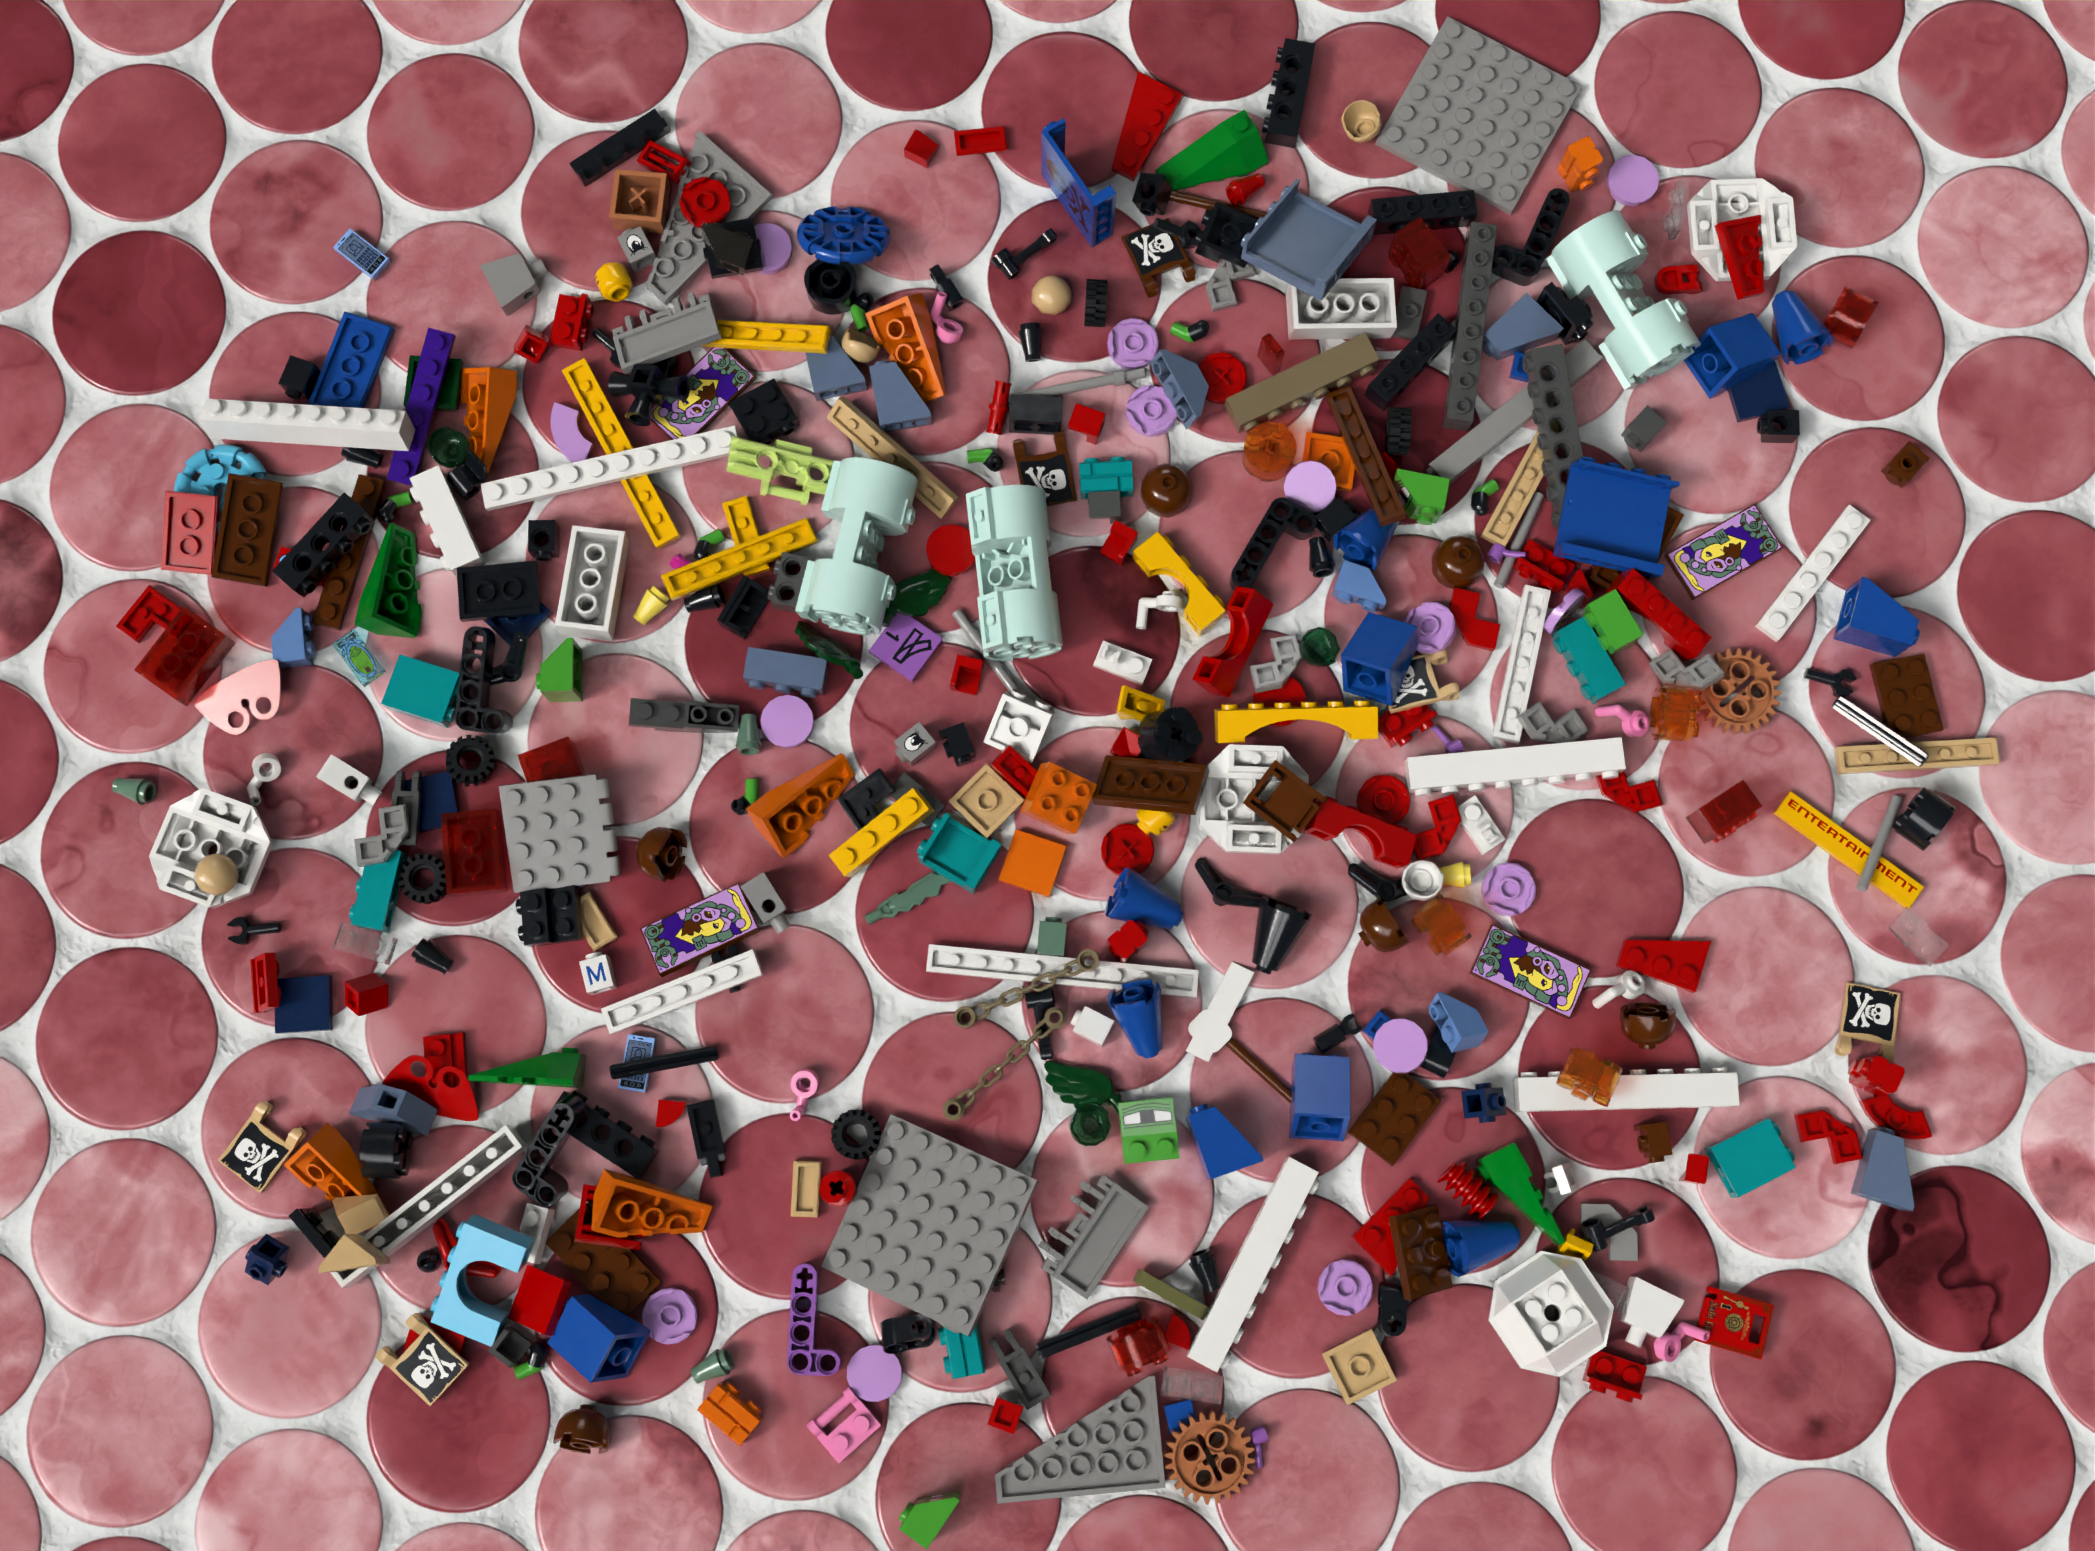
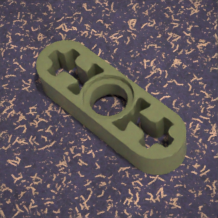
M1138 1269L1133 1279L1137 1284L1201 1320H1204L1209 1310V1307L1141 1269Z

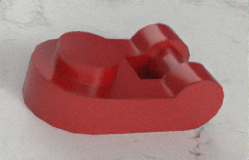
M1697 264L1663 267L1659 270L1654 280L1656 289L1663 294H1698L1703 291L1702 283L1698 279L1700 266ZM1682 276L1688 277V282H1683Z

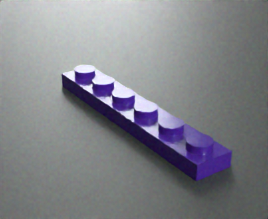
M428 327L405 410L415 428V433L409 451L394 450L387 476L388 480L413 486L410 478L419 473L456 336L454 334Z

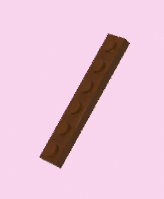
M1347 386L1325 394L1328 406L1380 527L1406 519V513L1351 387Z
M359 474L351 498L376 519L387 483L381 479ZM374 522L371 529L366 534L361 535L354 543L352 550L344 554L336 563L335 568L327 574L313 619L315 625L341 631ZM347 523L342 526L341 531L347 527Z

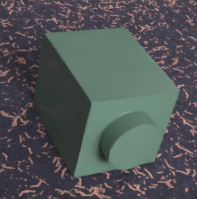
M1046 917L1045 921H1040L1037 955L1064 957L1067 923H1061V918Z

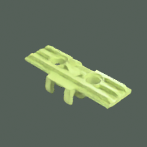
M732 436L726 472L761 480L760 495L762 496L770 494L799 501L801 505L806 506L810 492L825 495L834 460L811 455V447L778 439L774 441L773 445H768ZM767 456L770 458L769 468H764L759 464V457ZM810 469H819L822 472L823 478L821 480L813 479L809 473ZM778 475L796 478L795 484L801 486L802 491L769 484L772 479H776Z

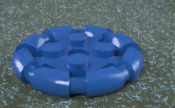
M837 206L816 210L813 215L808 214L800 222L797 229V240L802 249L809 255L815 254L816 259L831 264L840 265V262H850V265H856L872 261L874 256H881L890 243V231L885 222L878 216H871L869 211L855 207L838 209Z

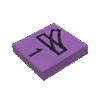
M896 613L889 627L884 629L870 648L869 653L913 683L943 642V638L911 616Z

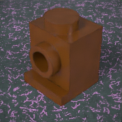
M1909 441L1896 453L1881 472L1885 474L1886 479L1890 483L1902 488L1929 460V457Z
M1667 1122L1634 1126V1131H1640L1641 1135L1637 1139L1639 1151L1644 1154V1158L1648 1159V1163L1664 1162V1156L1673 1155Z

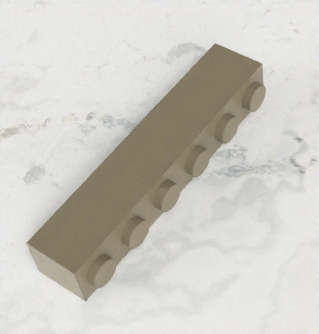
M1363 333L1226 398L1224 408L1237 432L1246 431L1248 433L1257 429L1261 422L1268 419L1270 422L1277 420L1283 415V412L1291 408L1293 411L1300 409L1306 404V401L1314 397L1316 400L1325 397V394L1330 392L1329 390L1337 386L1339 389L1352 383V379L1360 375L1362 378L1371 375L1376 371L1375 368L1378 365L1379 357L1366 333Z

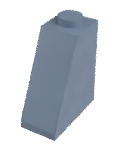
M1526 293L1484 333L1482 350L1486 355L1493 356L1498 361L1514 355L1516 351L1524 352L1555 341L1564 328Z
M831 333L827 354L806 353L816 401L867 390L864 376Z
M882 360L869 366L879 425L885 433L932 425L930 410L896 362Z
M1885 1127L1868 1131L1862 1151L1863 1159H1860L1851 1194L1901 1211H1913L1914 1200L1904 1139L1895 1136L1894 1130Z

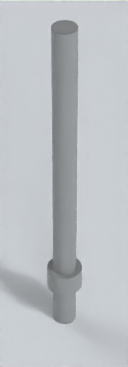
M1144 368L1128 371L1120 369L1112 371V374L1014 394L1052 397L1112 384L1120 386L1125 385L1126 381L1145 378ZM1009 394L1007 406L1010 405L1011 394Z

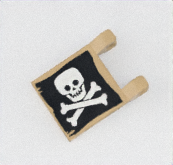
M1446 648L1434 654H1422L1413 657L1392 706L1387 705L1390 714L1439 701H1453L1459 698V686L1457 683H1450L1440 689L1438 688L1431 666L1442 665L1448 662Z
M1848 982L1845 983L1835 1054L1839 1056L1850 1054L1852 1038L1881 1044L1878 1055L1889 1060V1063H1893L1895 1059L1894 1043L1900 993Z
M261 1101L256 1105L250 1118L218 1159L221 1164L259 1193L265 1190L294 1149L307 1136V1131L303 1128H293L285 1141L264 1125L262 1121L273 1110V1105L268 1101Z
M415 1313L406 1320V1325L420 1336L399 1358L389 1346L381 1348L375 1357L379 1362L390 1368L421 1399L431 1406L464 1371L469 1363L444 1341L419 1313Z

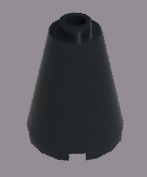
M1262 896L1259 902L1252 962L1256 964L1255 969L1266 974H1271L1272 970L1278 971L1311 921L1312 914L1304 911V913L1299 912L1295 906L1272 898L1268 900Z

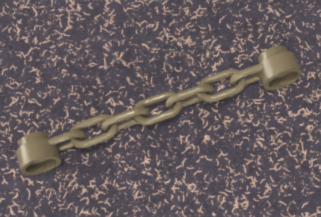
M1083 950L1079 953L1077 959L1068 962L1064 970L1055 974L1047 972L1034 978L1031 985L1023 989L1015 987L1003 992L999 999L993 1003L983 1002L971 1008L967 1006L958 1008L954 1014V1021L961 1028H972L978 1020L990 1015L993 1008L1000 1005L1003 1007L1011 1006L1021 1001L1024 994L1032 990L1041 992L1055 985L1058 978L1065 975L1073 977L1084 971H1095L1100 965V957L1093 950ZM1089 956L1093 957L1094 963L1091 966H1086L1085 959ZM1077 963L1081 969L1072 972L1073 968L1070 966ZM1048 977V981H1052L1051 983L1046 984L1040 988H1038L1040 986V983H1036L1037 981ZM1017 991L1015 995L1019 996L1010 1002H1007V998H1003ZM983 1007V1011H987L979 1016L975 1012L976 1009ZM966 1013L971 1015V1020L968 1023L963 1022V1015Z
M1059 1007L1048 1009L1044 1019L1034 1027V1035L1027 1041L1020 1040L1011 1047L1006 1054L1007 1059L1003 1063L990 1066L980 1076L979 1084L973 1090L965 1089L955 1099H949L945 1102L943 1106L944 1116L952 1121L961 1119L965 1114L966 1108L975 1101V1093L982 1087L992 1086L1003 1075V1068L1010 1062L1017 1063L1030 1051V1044L1036 1038H1045L1054 1029L1062 1028L1067 1021L1065 1011ZM1053 1013L1060 1015L1058 1023H1053L1050 1020V1016ZM1046 1023L1050 1028L1041 1035L1042 1030L1038 1029ZM1023 1044L1021 1048L1025 1050L1017 1058H1015V1054L1011 1055L1016 1048ZM993 1069H995L994 1073L997 1074L999 1072L989 1083H987V1078L984 1079ZM967 1094L968 1098H972L964 1105L960 1099ZM952 1104L958 1107L956 1115H952L949 1112V1107Z

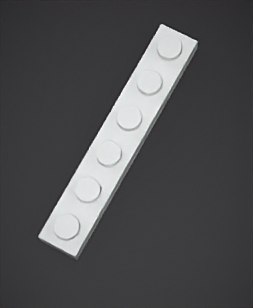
M1849 504L1755 627L1777 642L1870 522V519Z
M1526 584L1523 587L1492 738L1516 744L1520 742L1523 726L1516 717L1527 708L1551 590Z
M752 949L601 1008L609 1034L613 1035L761 977L763 972L755 950Z

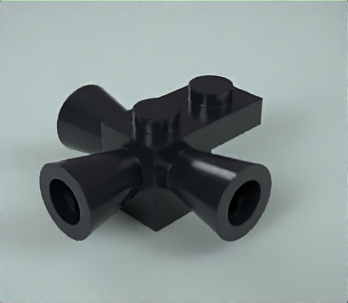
M674 356L651 365L634 364L630 375L617 371L611 373L608 381L611 396L620 397L632 394L635 397L625 414V418L629 422L638 426H649L652 404L662 405L665 396L681 401L687 400L690 393V381L686 375L672 377L677 364Z

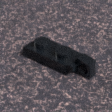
M711 1099L686 1105L696 1154L701 1166L708 1165L710 1178L723 1176L720 1161L726 1160V1151L715 1100Z

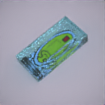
M352 629L332 644L362 686L366 687L386 672L355 629Z

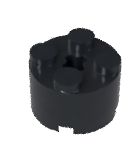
M818 259L807 267L804 283L808 299L813 308L829 315L850 311L851 306L858 297V283L854 268L848 262H840V265Z
M1173 707L1151 712L1142 719L1139 725L1141 730L1140 737H1138V745L1147 759L1173 762L1186 760L1195 753L1203 739L1195 718L1183 707Z
M1923 787L1907 805L1909 808L1897 818L1892 827L1896 830V833L1924 851L1931 844L1929 840L1941 832L1957 808L1932 790H1927Z
M368 1122L366 1125L369 1129L363 1130L360 1143V1160H365L366 1168H361L363 1177L399 1179L401 1176H407L409 1173V1160L406 1157L407 1149L412 1147V1133L406 1132V1126H403L402 1123Z

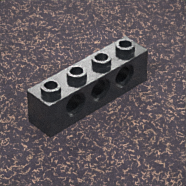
M1285 38L1284 47H1278L1275 62L1280 63L1279 71L1274 70L1271 86L1276 88L1274 94H1269L1266 108L1271 110L1270 118H1264L1262 133H1267L1265 143L1295 148L1315 43ZM1294 67L1297 69V71L1290 72L1287 70V68ZM1282 91H1291L1293 95H1285ZM1278 114H1286L1289 118L1281 119L1278 117Z
M1474 190L1371 199L1368 215L1377 219L1373 235L1469 227L1470 223L1474 222L1477 216Z
M1438 313L1368 385L1364 396L1384 412L1453 341L1457 329Z
M344 492L272 572L293 591L305 598L307 594L312 593L316 589L318 582L335 568L339 559L352 550L354 543L361 535L366 534L371 529L372 523L376 519ZM347 523V527L341 531V527ZM329 543L328 548L323 551L324 545ZM311 562L310 568L305 571L306 565Z
M573 1090L572 1093L563 1091L555 1105L568 1095H576L583 1100L585 1112L588 1115L587 1122L581 1126L577 1124L571 1136L636 1179H641L659 1153L654 1148L656 1143L643 1134L640 1138L632 1134L633 1127L619 1119L616 1123L609 1119L610 1112L599 1105H596L595 1108L585 1103L588 1098L578 1091ZM607 1125L611 1133L608 1139L602 1141L598 1137V1130L601 1126ZM625 1140H630L633 1143V1151L625 1156L622 1154L620 1147Z

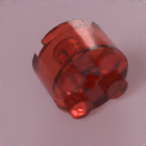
M1845 286L1835 306L1827 316L1824 325L1832 333L1835 341L1852 349L1879 302Z
M1152 1316L1153 1322L1147 1323L1146 1318L1124 1326L1117 1330L1119 1336L1113 1339L1109 1335L1106 1339L1120 1372H1126L1128 1377L1142 1372L1143 1366L1153 1363L1154 1366L1159 1365L1169 1359L1167 1353L1171 1350V1347L1157 1316Z

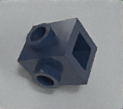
M1491 1083L1475 1084L1474 1090L1461 1091L1464 1119L1479 1118V1123L1496 1122L1495 1116L1506 1115V1099L1503 1087L1492 1088Z
M265 1234L256 1245L254 1244L248 1250L245 1256L247 1260L245 1273L249 1274L253 1279L269 1285L276 1277L280 1278L285 1273L288 1267L286 1260L290 1247Z

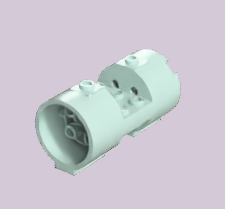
M1614 210L1592 219L1570 233L1553 249L1552 255L1546 258L1570 300L1575 296L1581 301L1594 295L1597 297L1615 327L1598 347L1624 390H1631L1648 381L1647 376L1652 378L1656 375H1661L1684 361L1694 353L1692 347L1695 346L1697 348L1701 343L1688 323L1687 309L1682 301L1676 298H1667L1655 304L1650 296L1646 297L1642 290L1643 283L1636 274L1633 275L1632 272L1649 255L1645 248L1647 243L1639 233L1636 234V232L1631 230L1621 211Z
M850 457L842 461H833L821 511L827 518L840 522L841 527L833 559L823 558L816 561L808 560L795 609L801 618L809 619L813 622H818V619H821V622L829 625L828 628L847 633L870 635L871 630H874L873 633L880 634L886 608H889L890 600L893 601L896 595V585H894L895 582L889 575L878 570V562L876 560L878 552H882L885 540L882 537L883 535H902L905 532L907 533L909 525L914 523L915 509H913L912 504L918 479L913 474L898 466L868 458Z
M1005 485L992 488L983 487L967 493L966 504L972 554L975 556L979 588L977 601L984 657L994 661H1013V658L1028 657V659H1035L1059 652L1063 643L1057 593L1052 591L1047 549L1051 546L1045 491L1042 488L1031 485Z

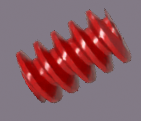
M1456 1161L1438 1178L1437 1182L1441 1183L1447 1180L1448 1183L1445 1190L1449 1191L1455 1188L1456 1191L1453 1198L1456 1199L1462 1196L1464 1199L1461 1206L1464 1207L1470 1204L1471 1209L1468 1214L1472 1215L1478 1212V1221L1493 1208L1498 1201L1499 1195L1497 1193L1489 1195L1491 1187L1489 1185L1481 1187L1483 1179L1481 1177L1473 1179L1475 1171L1473 1169L1465 1171L1467 1163L1462 1161L1456 1164Z
M834 1170L828 1172L822 1178L819 1192L821 1198L826 1203L833 1206H845L854 1200L858 1184L851 1174L845 1171ZM843 1182L842 1188L845 1190L844 1193H837L835 1195L836 1188L833 1187L834 1184H841Z

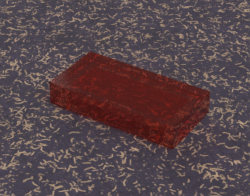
M1268 333L1261 338L1257 357L1273 376L1280 371L1285 351L1274 337Z

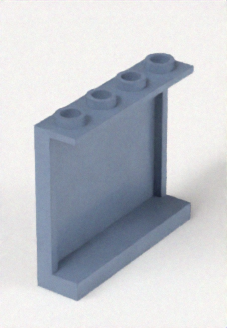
M1296 179L1290 187L1286 186L1277 202H1272L1265 217H1260L1257 220L1254 230L1251 233L1247 232L1241 242V247H1243L1241 259L1322 301L1372 239L1377 219L1368 215L1360 224L1298 192L1300 180Z

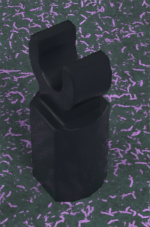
M938 264L930 268V277L937 285V292L942 291L947 294L945 304L949 311L961 306L964 303L963 298L951 279L945 277Z
M1353 1014L1344 1017L1340 1026L1334 1024L1313 1038L1322 1054L1346 1040L1345 1035H1355L1361 1031V1026L1356 1029L1348 1027V1021L1354 1017Z

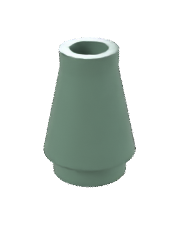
M743 714L740 716V726L735 746L738 748V753L742 755L758 754L762 747L757 718L754 714Z
M117 777L112 784L114 793H118L140 805L151 803L156 795V785L149 779Z
M716 1349L697 1366L691 1368V1375L697 1384L728 1375L730 1370L734 1369L733 1359L727 1349Z

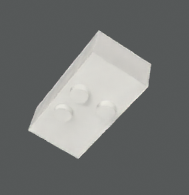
M1394 278L1339 279L1322 301L1288 284L1285 290L1288 340L1352 339L1363 333H1366L1368 339L1391 338L1397 328Z
M572 525L555 627L560 635L613 641L630 544L625 531Z

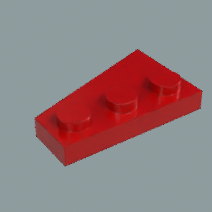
M1761 215L1720 222L1714 226L1737 300L1759 296L1764 293L1763 262L1759 259L1762 237L1758 236V225L1761 224Z
M1625 940L1623 941L1616 967L1627 971L1632 970L1647 978L1695 993L1711 941Z
M1408 1178L1351 1236L1390 1277L1393 1276L1397 1268V1260L1388 1217L1425 1207L1429 1197Z

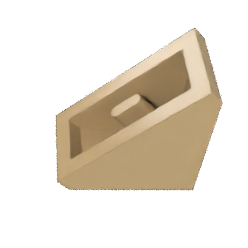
M378 1194L335 1197L332 1200L337 1217L346 1234H359L381 1223L388 1217Z

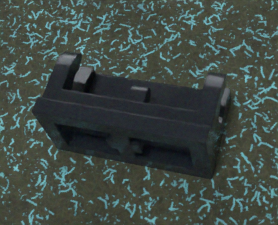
M1011 394L1009 433L1054 435L1055 432H1060L1063 397Z
M744 575L717 619L719 625L745 640L769 601L767 589Z

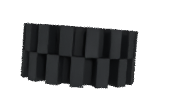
M1087 279L1084 326L1105 327L1107 280Z
M1410 407L1388 408L1385 429V452L1387 454L1408 455L1412 428Z
M466 735L464 739L462 736L457 738V742L453 741L450 744V749H447L446 769L447 772L449 771V776L452 779H456L458 784H461V782L465 783L467 787H470V784L478 786L481 781L485 783L488 776L491 777L495 768V754L493 753L492 746L488 745L487 740L484 739L482 741L481 737L477 735L475 738H471V735ZM466 752H475L480 756L481 764L474 770H467L460 764L461 756Z
M425 853L424 855L416 854L415 858L410 857L407 859L408 863L406 865L402 864L401 868L403 871L398 873L401 881H398V883L402 887L401 891L403 894L407 895L411 900L420 904H430L432 901L436 903L439 901V897L444 898L446 895L444 893L445 890L450 889L448 884L449 881H452L449 875L450 870L437 857ZM422 869L432 870L435 876L434 883L427 889H420L415 883V877Z
M859 1109L848 1110V1112L842 1113L834 1121V1126L831 1129V1140L835 1146L834 1148L841 1155L849 1159L860 1160L869 1157L876 1150L881 1139L882 1132L879 1122L870 1113ZM853 1124H861L867 1131V1138L860 1145H852L846 1139V1131Z

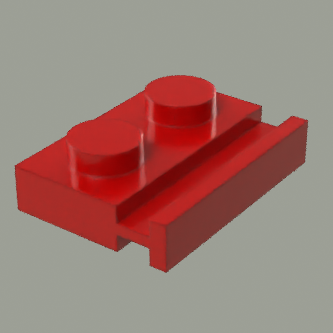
M263 953L255 957V959H250L254 1013H265L279 1007L282 997L281 989L277 983L280 966L278 960H276L275 953Z
M465 1033L423 1037L424 1058L433 1066V1077L429 1080V1085L432 1088L437 1087V1073L445 1066H454L461 1069L468 1079ZM446 1072L443 1076L444 1083L449 1087H457L460 1083L459 1076L454 1072Z

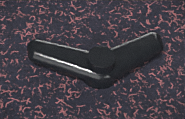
M518 631L515 633L504 663L492 668L491 686L504 682H515L520 679L528 644V637L523 632Z
M1199 858L1196 861L1195 869L1212 894L1216 905L1225 906L1227 904L1259 908V902L1263 895L1234 889L1231 884L1222 881L1204 858Z
M1355 863L1350 864L1348 867V875L1377 899L1381 898L1383 902H1390L1408 895L1402 886V879L1395 881L1382 880Z

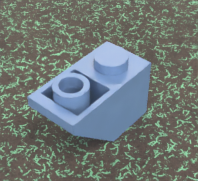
M1343 560L1331 596L1337 597L1336 600L1344 604H1351L1353 602L1362 605L1361 608L1369 612H1377V610L1382 612L1387 600L1370 569Z
M301 607L295 608L271 637L273 659L278 661L279 668L281 669L313 665L312 656L316 654L315 644L310 636V631H313L314 628L313 619Z
M1443 992L1437 993L1428 1006L1430 1017L1435 1021L1441 1032L1442 1039L1447 1043L1452 1053L1479 1047L1489 1033L1477 1009Z

